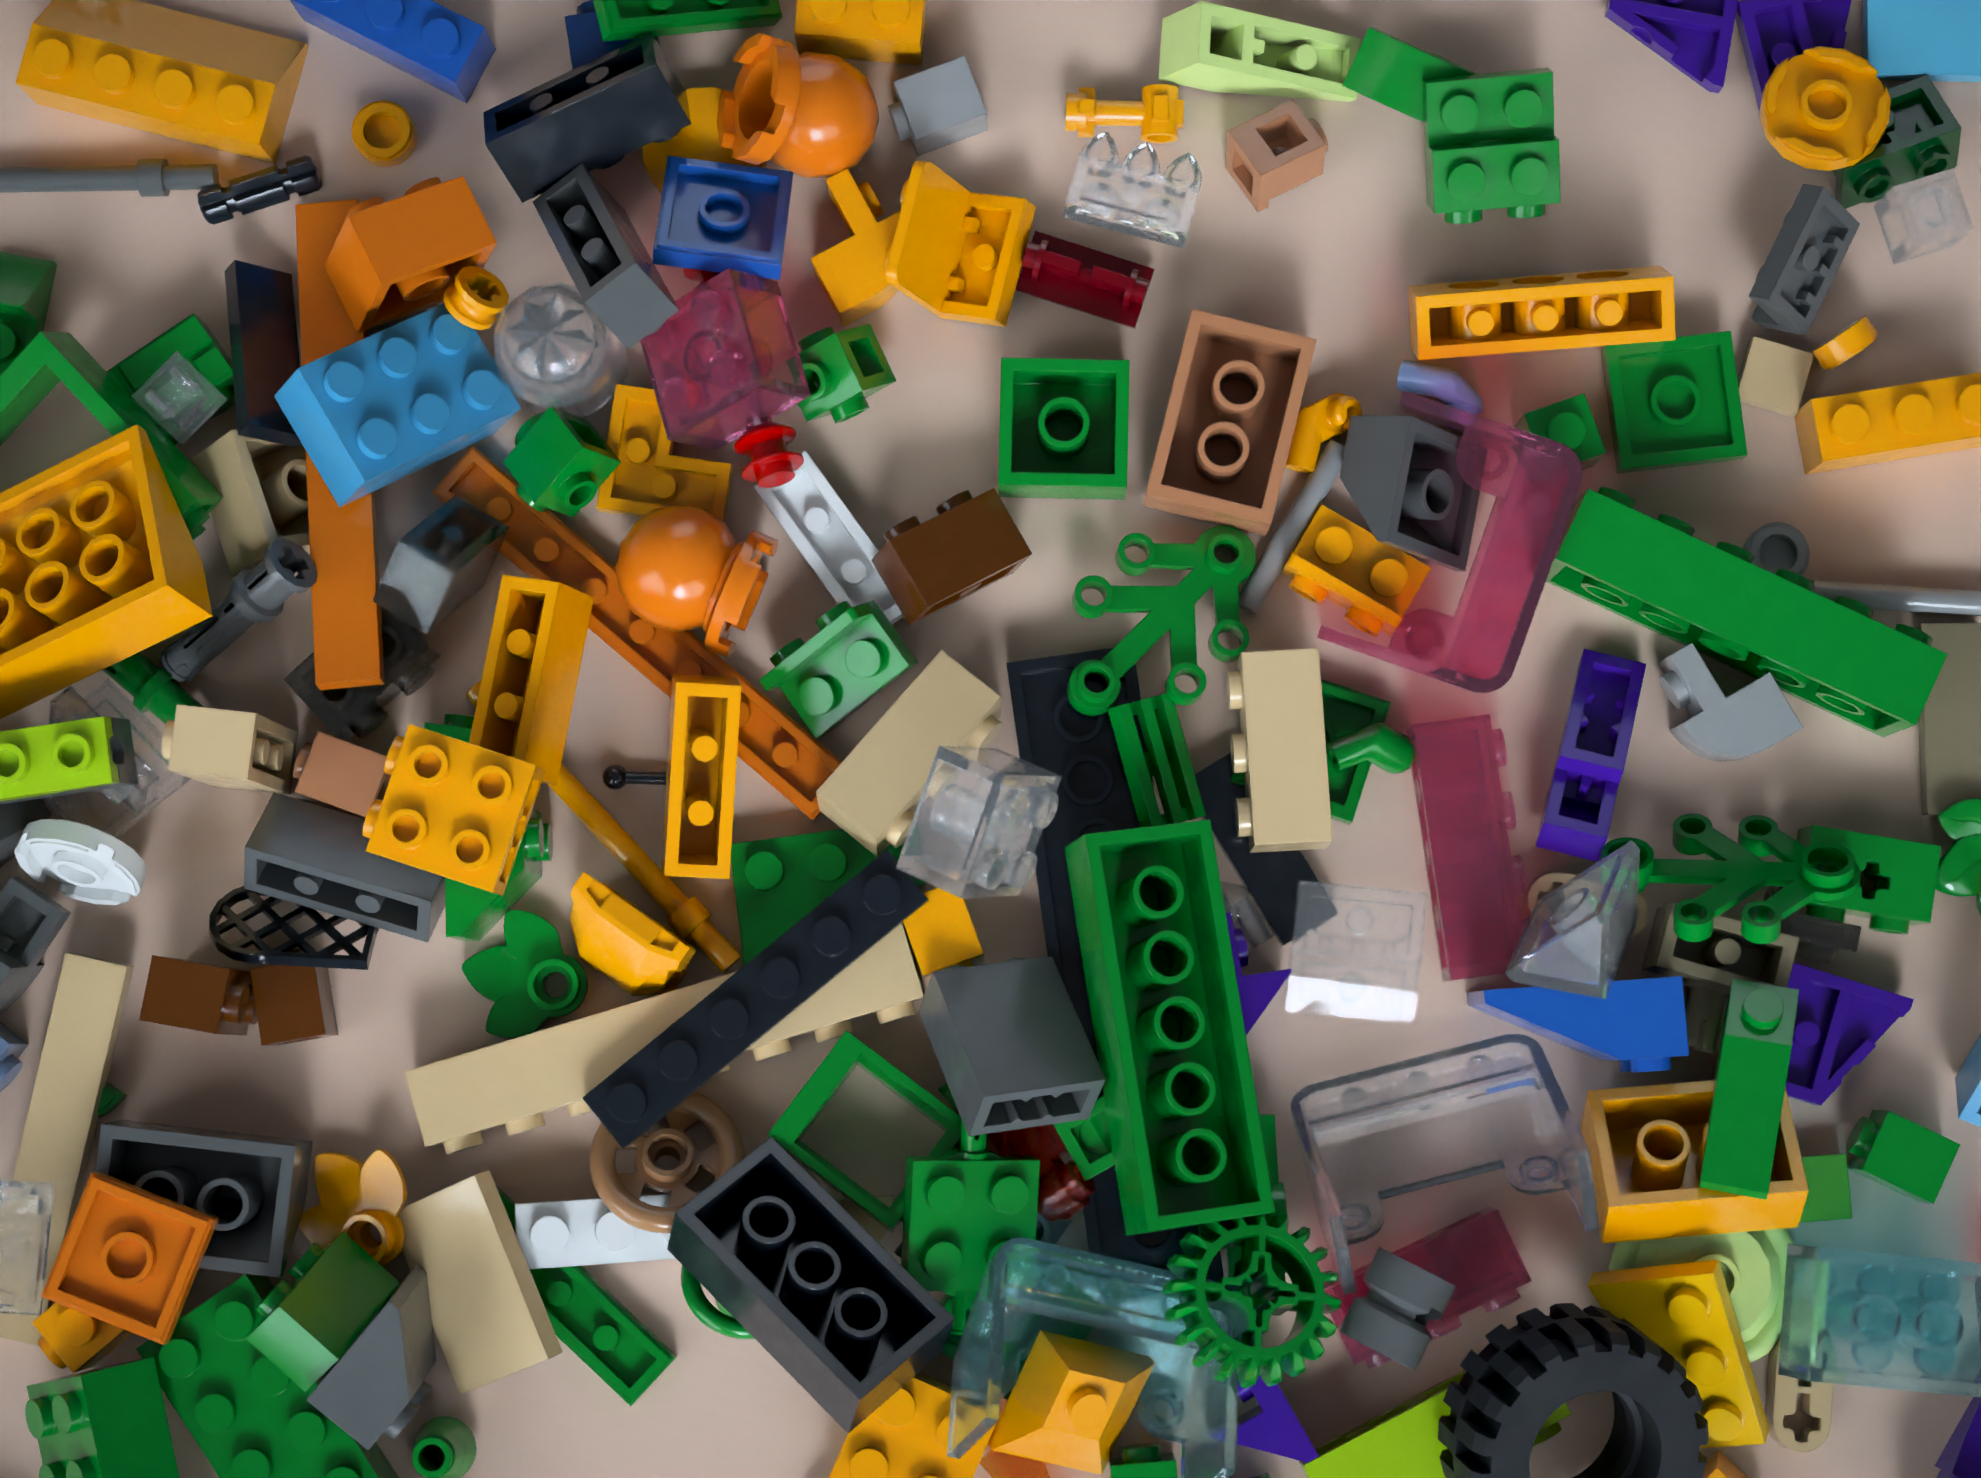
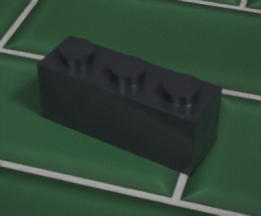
M649 33L483 112L485 145L522 203L540 194L542 195L581 163L589 171L610 168L620 162L626 154L651 142L662 143L670 140L683 127L691 124L687 93L653 33Z

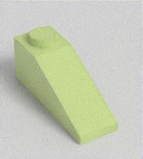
M1200 1L1162 19L1158 80L1210 92L1351 102L1357 100L1358 93L1342 85L1360 48L1361 38Z

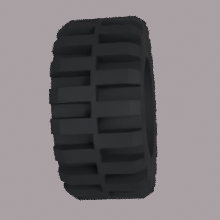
M1574 1303L1554 1304L1550 1307L1549 1316H1546L1538 1308H1533L1516 1316L1518 1325L1509 1330L1503 1324L1498 1325L1485 1335L1490 1343L1478 1355L1471 1349L1460 1366L1466 1372L1460 1383L1450 1382L1443 1400L1451 1408L1450 1416L1442 1415L1438 1426V1440L1448 1448L1442 1450L1439 1457L1446 1478H1530L1531 1450L1536 1436L1545 1421L1567 1401L1596 1391L1612 1392L1614 1400L1612 1431L1607 1444L1597 1459L1584 1471L1572 1478H1703L1707 1457L1699 1451V1446L1707 1445L1708 1420L1698 1413L1702 1410L1703 1400L1697 1386L1686 1378V1369L1675 1357L1624 1318L1618 1319L1608 1310L1590 1305L1581 1310Z

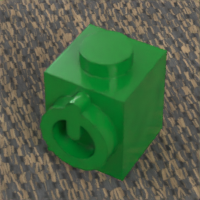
M550 406L545 412L538 413L529 418L520 427L515 438L516 447L503 461L518 481L515 487L516 492L528 505L540 512H545L549 508L574 517L582 507L592 501L598 488L621 463L589 421L553 406Z

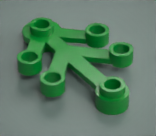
M1215 526L1204 531L1196 543H1154L1145 534H1128L1120 541L1115 555L1117 566L1125 574L1140 576L1145 574L1150 568L1192 571L1176 586H1111L1106 579L1097 575L1086 576L1077 583L1072 596V604L1076 612L1085 618L1094 619L1101 617L1105 613H1148L1101 661L1095 659L1087 660L1080 663L1073 670L1067 685V697L1075 710L1088 716L1102 715L1113 707L1120 693V679L1168 631L1171 671L1165 682L1166 693L1171 701L1183 706L1194 704L1200 699L1206 688L1207 680L1204 671L1197 665L1195 604L1211 588L1215 616V627L1208 639V648L1211 654L1219 661L1234 662L1238 660L1241 652H1245L1250 640L1247 628L1240 622L1238 585L1247 580L1252 573L1256 561L1255 548L1246 534L1234 527ZM1131 546L1139 547L1144 550L1147 559L1141 563L1132 562L1126 557L1125 549ZM1218 547L1229 548L1235 555V561L1232 563L1220 562L1215 557L1214 549ZM1085 589H1096L1102 594L1104 602L1096 606L1089 605L1082 599L1081 592ZM1223 632L1234 634L1239 640V647L1233 650L1224 648L1218 641V635ZM1089 675H1098L1105 680L1107 689L1100 693L1092 692L1085 686L1084 678ZM1180 675L1190 676L1196 682V691L1192 693L1180 691L1175 685V678Z
M1690 813L1679 816L1673 823L1672 843L1674 848L1686 855L1706 853L1715 860L1654 859L1653 849L1645 841L1632 837L1611 840L1603 847L1601 852V877L1612 892L1621 896L1637 895L1643 892L1649 883L1716 885L1695 899L1691 898L1680 901L1674 908V933L1679 938L1689 942H1700L1708 939L1713 933L1714 918L1764 886H1782L1784 888L1767 900L1749 902L1741 911L1740 932L1746 940L1756 944L1774 942L1781 934V921L1814 899L1822 902H1832L1849 897L1858 889L1861 875L1854 855L1846 847L1831 842H1821L1806 847L1779 830L1777 823L1773 819L1762 815H1752L1741 820L1738 829V844L1714 829L1711 821L1703 815ZM1772 854L1782 862H1766L1759 857Z

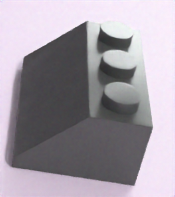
M122 1119L101 1124L96 1171L218 1218L219 1220L199 1268L280 1278L284 1274L305 1206L313 1141Z

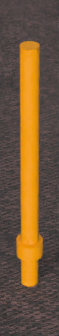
M481 681L476 683L466 694L467 699L475 707ZM561 763L558 784L547 785L670 916L667 923L683 940L691 938L723 974L732 968L741 959L742 955L709 921L712 914L695 896L688 899L668 876H664L661 868L566 766Z

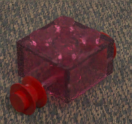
M684 268L685 277L693 281H699L700 284L675 301L679 311L667 319L658 331L640 340L667 439L718 450L739 438L734 444L735 452L742 456H750L751 462L741 471L744 480L757 482L761 488H772L786 484L795 477L794 471L802 466L804 458L801 453L788 451L787 445L796 438L795 429L791 426L773 422L772 418L811 396L778 282L729 268L721 273Z

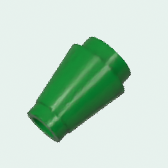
M443 1416L431 1419L420 1427L414 1437L412 1464L420 1475L427 1478H460L469 1471L474 1463L477 1450L475 1437L470 1428L456 1418ZM434 1444L443 1450L445 1460L442 1466L437 1465L436 1458L429 1456L428 1445Z

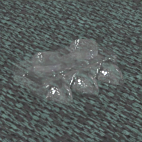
M1109 132L1100 133L1090 139L1079 154L1065 201L1063 218L1184 249L1201 188L1202 176L1200 167L1193 155L1186 153L1175 159L1166 168L1164 174L1161 175L1157 153L1152 145L1147 142L1131 150L1124 158L1122 164H1118V150Z

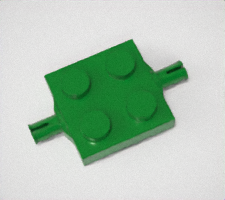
M961 1119L960 1149H954L939 1156L906 1157L901 1266L927 1291H941L952 1296L951 1315L955 1319L950 1333L965 1336V1332L968 1335H976L978 1333V1296H984L996 1290H1033L1040 1160L1032 1155L1001 1156L987 1150V1134L968 1136Z

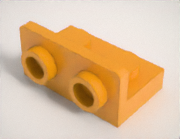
M1321 504L1281 573L1292 579L1288 586L1295 593L1318 605H1321L1326 598L1347 611L1343 617L1346 622L1370 636L1377 637L1380 630L1389 636L1395 632L1431 567L1400 549L1377 541L1369 531Z

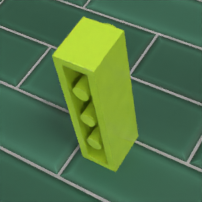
M1463 1370L1315 1448L1319 1457L1308 1463L1299 1461L1307 1478H1446L1439 1457L1442 1450L1448 1448L1438 1440L1439 1419L1442 1415L1450 1416L1451 1408L1443 1401L1450 1382L1460 1383L1466 1371ZM1566 1403L1555 1410L1545 1421L1536 1436L1533 1446L1550 1439L1562 1430L1558 1421L1572 1414Z

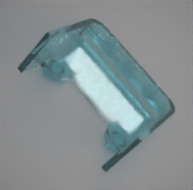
M1014 1238L1005 1242L988 1261L954 1356L947 1456L960 1459L999 1420L1000 1398L1004 1397L1015 1386L1019 1376L1020 1360H1027L1040 1330L1150 1356L1155 1364L1135 1404L1139 1421L1152 1435L1164 1440L1182 1443L1181 1478H1228L1237 1471L1238 1379L1236 1368L1228 1379L1220 1382L1214 1378L1215 1359L1212 1358L1199 1368L1192 1365L1193 1355L1200 1349L1194 1341L1182 1347L1175 1345V1337L1184 1331L1186 1327L1183 1320L1173 1323L1167 1322L1164 1319L1165 1311L1180 1304L1178 1299L1169 1298L1162 1293L1163 1284L1169 1280L1180 1279L1171 1271L1029 1238ZM1210 1309L1213 1318L1220 1328L1232 1337L1231 1324L1228 1318L1222 1312Z

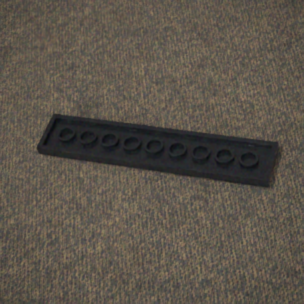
M1113 648L1006 663L1047 957H1053L1097 1061L1098 1056L1064 847L1085 834L1140 828L1109 713L1088 716L1078 712L1068 700L1067 685L1073 670L1080 663L1093 659L1101 661ZM1135 664L1120 679L1121 689L1113 707L1141 700ZM1089 675L1084 678L1085 686L1092 692L1100 693L1107 689L1105 680L1098 675ZM1134 715L1133 718L1144 754L1147 752L1138 716ZM1103 1088L1101 1089V1092L1098 1097L1104 1095ZM1115 1165L1087 1181L1084 1180L1077 1168L1096 1302L1162 1293L1163 1284L1169 1280L1180 1279L1169 1270L1167 1263L1175 1254L1185 1255L1179 1241L1189 1232L1200 1235L1198 1225L1126 1236ZM1220 1251L1215 1255L1209 1266L1206 1281L1216 1282L1224 1277Z

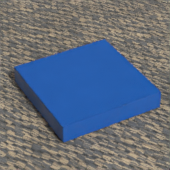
M668 156L653 247L652 264L780 280L793 172Z

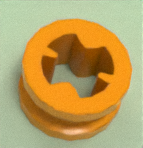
M466 266L456 275L455 283H452L444 292L443 302L449 313L460 323L472 329L485 330L493 325L497 319V313L502 312L509 303V294L504 284L491 272L476 266Z

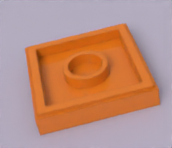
M91 1172L41 1297L165 1345L169 1343L219 1219L101 1172Z

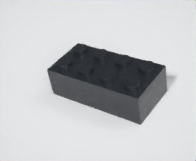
M772 1137L675 1212L667 1250L847 1433H850L942 1353L955 1318Z

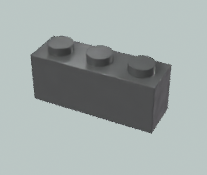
M582 163L533 201L584 303L628 349L645 336L658 331L667 319L679 311L656 266L652 264L653 261L625 210Z
M273 792L245 845L244 889L427 943L445 907V877L366 851L370 838L363 836L365 817L353 816L319 806L308 800H299Z

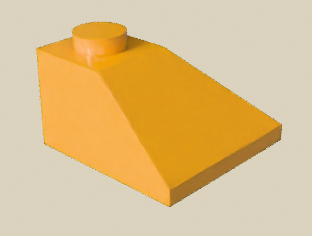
M1040 1330L992 1432L988 1445L993 1451L1102 1475L1155 1362L1150 1356Z

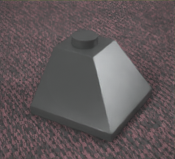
M1410 415L1351 416L1347 440L1343 450L1340 479L1376 540L1451 570L1466 571L1488 449Z

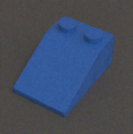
M1682 976L1493 989L1467 993L1468 1006L1598 1060H1619L1620 1072L1634 1073L1671 1070L1670 1057L1689 1056Z

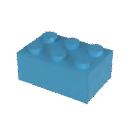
M444 303L299 367L274 395L339 507L494 435L521 409L476 330L456 320L446 309Z

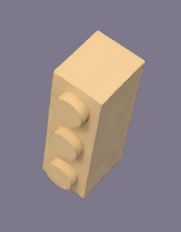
M1319 648L1241 652L1236 663L1237 671L1226 672L1228 709H1239L1241 734H1231L1230 738L1233 773H1244L1245 798H1235L1237 837L1248 836L1249 853L1326 849L1333 841Z
M941 650L816 791L819 811L876 857H879L889 844L895 848L899 847L918 825L920 817L916 813L931 796L936 800H940L956 783L961 774V769L957 766L972 749L980 753L994 740L1002 727V722L998 720L1001 717V696Z
M177 704L175 720L169 719L164 727L162 755L164 759H169L168 771L214 787L290 795L298 732L257 713Z

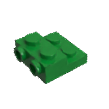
M1549 68L1422 79L1427 204L1434 214L1444 213V219L1447 223L1468 224L1481 221L1483 219L1482 210L1507 208L1508 217L1534 218L1545 214V204L1561 203L1559 139L1554 135L1553 72Z

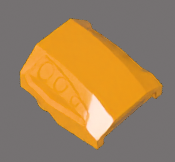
M583 872L570 893L574 903L569 919L580 959L631 996L660 995L676 990L687 974L690 961L696 952L694 947L669 928L643 913L642 909L604 882L599 881L594 876Z

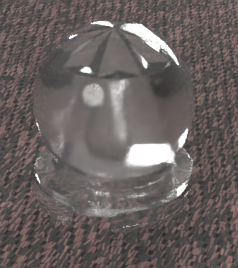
M567 283L535 285L520 293L505 306L493 332V361L503 382L511 389L515 398L533 415L545 412L550 407H555L582 419H587V415L602 409L611 398L614 399L616 384L623 385L628 372L627 347L584 303L576 286Z

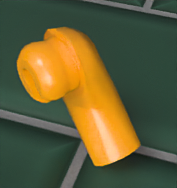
M1333 393L1301 408L1285 468L1306 474L1314 472L1321 443L1346 432L1349 429L1351 416H1362L1363 411L1359 401L1353 396Z

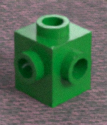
M870 324L839 332H834L833 327H827L814 332L798 342L802 352L780 364L789 382L791 397L801 408L807 422L828 415H832L835 424L851 419L870 408L866 400L867 397L896 382V378Z

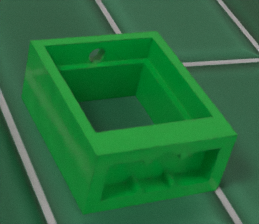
M846 1030L767 1136L768 1139L772 1137L792 1158L892 1233L898 1224L903 1222L905 1187L892 1205L888 1207L801 1142V1139L856 1066H859L945 1131V1134L928 1156H939L951 1150L960 1149L961 1116Z

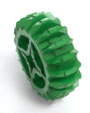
M1278 1213L1268 1225L1265 1214L1245 1219L1238 1218L1222 1221L1221 1223L1212 1222L1198 1225L1200 1235L1189 1232L1179 1241L1185 1255L1175 1254L1168 1260L1167 1267L1180 1279L1169 1280L1163 1284L1162 1293L1169 1298L1178 1299L1180 1304L1165 1311L1164 1319L1167 1322L1173 1323L1183 1320L1186 1329L1175 1337V1345L1182 1347L1194 1341L1200 1349L1193 1355L1192 1365L1198 1368L1205 1365L1212 1358L1215 1359V1380L1225 1381L1236 1368L1237 1379L1243 1388L1255 1385L1259 1375L1267 1386H1275L1282 1381L1283 1371L1291 1377H1296L1306 1370L1304 1358L1314 1361L1324 1353L1323 1345L1318 1338H1329L1335 1334L1337 1326L1323 1314L1333 1313L1340 1309L1342 1300L1334 1295L1326 1294L1324 1289L1336 1283L1339 1274L1334 1271L1321 1272L1318 1267V1263L1328 1255L1327 1248L1318 1247L1309 1252L1304 1246V1243L1310 1237V1228L1303 1226L1292 1235L1287 1233L1289 1225L1288 1213ZM1231 1247H1242V1259L1235 1263L1233 1277H1222L1216 1282L1206 1281L1209 1266L1218 1251ZM1271 1257L1284 1268L1292 1284L1284 1282L1277 1277L1272 1268ZM1248 1284H1250L1251 1295L1260 1297L1261 1301H1265L1255 1309H1253L1252 1298L1243 1296L1242 1292H1238ZM1210 1309L1220 1311L1228 1318L1231 1324L1232 1337L1220 1328L1213 1318ZM1287 1311L1296 1312L1294 1325L1285 1341L1279 1346L1261 1348L1262 1334L1269 1330L1270 1316H1280Z

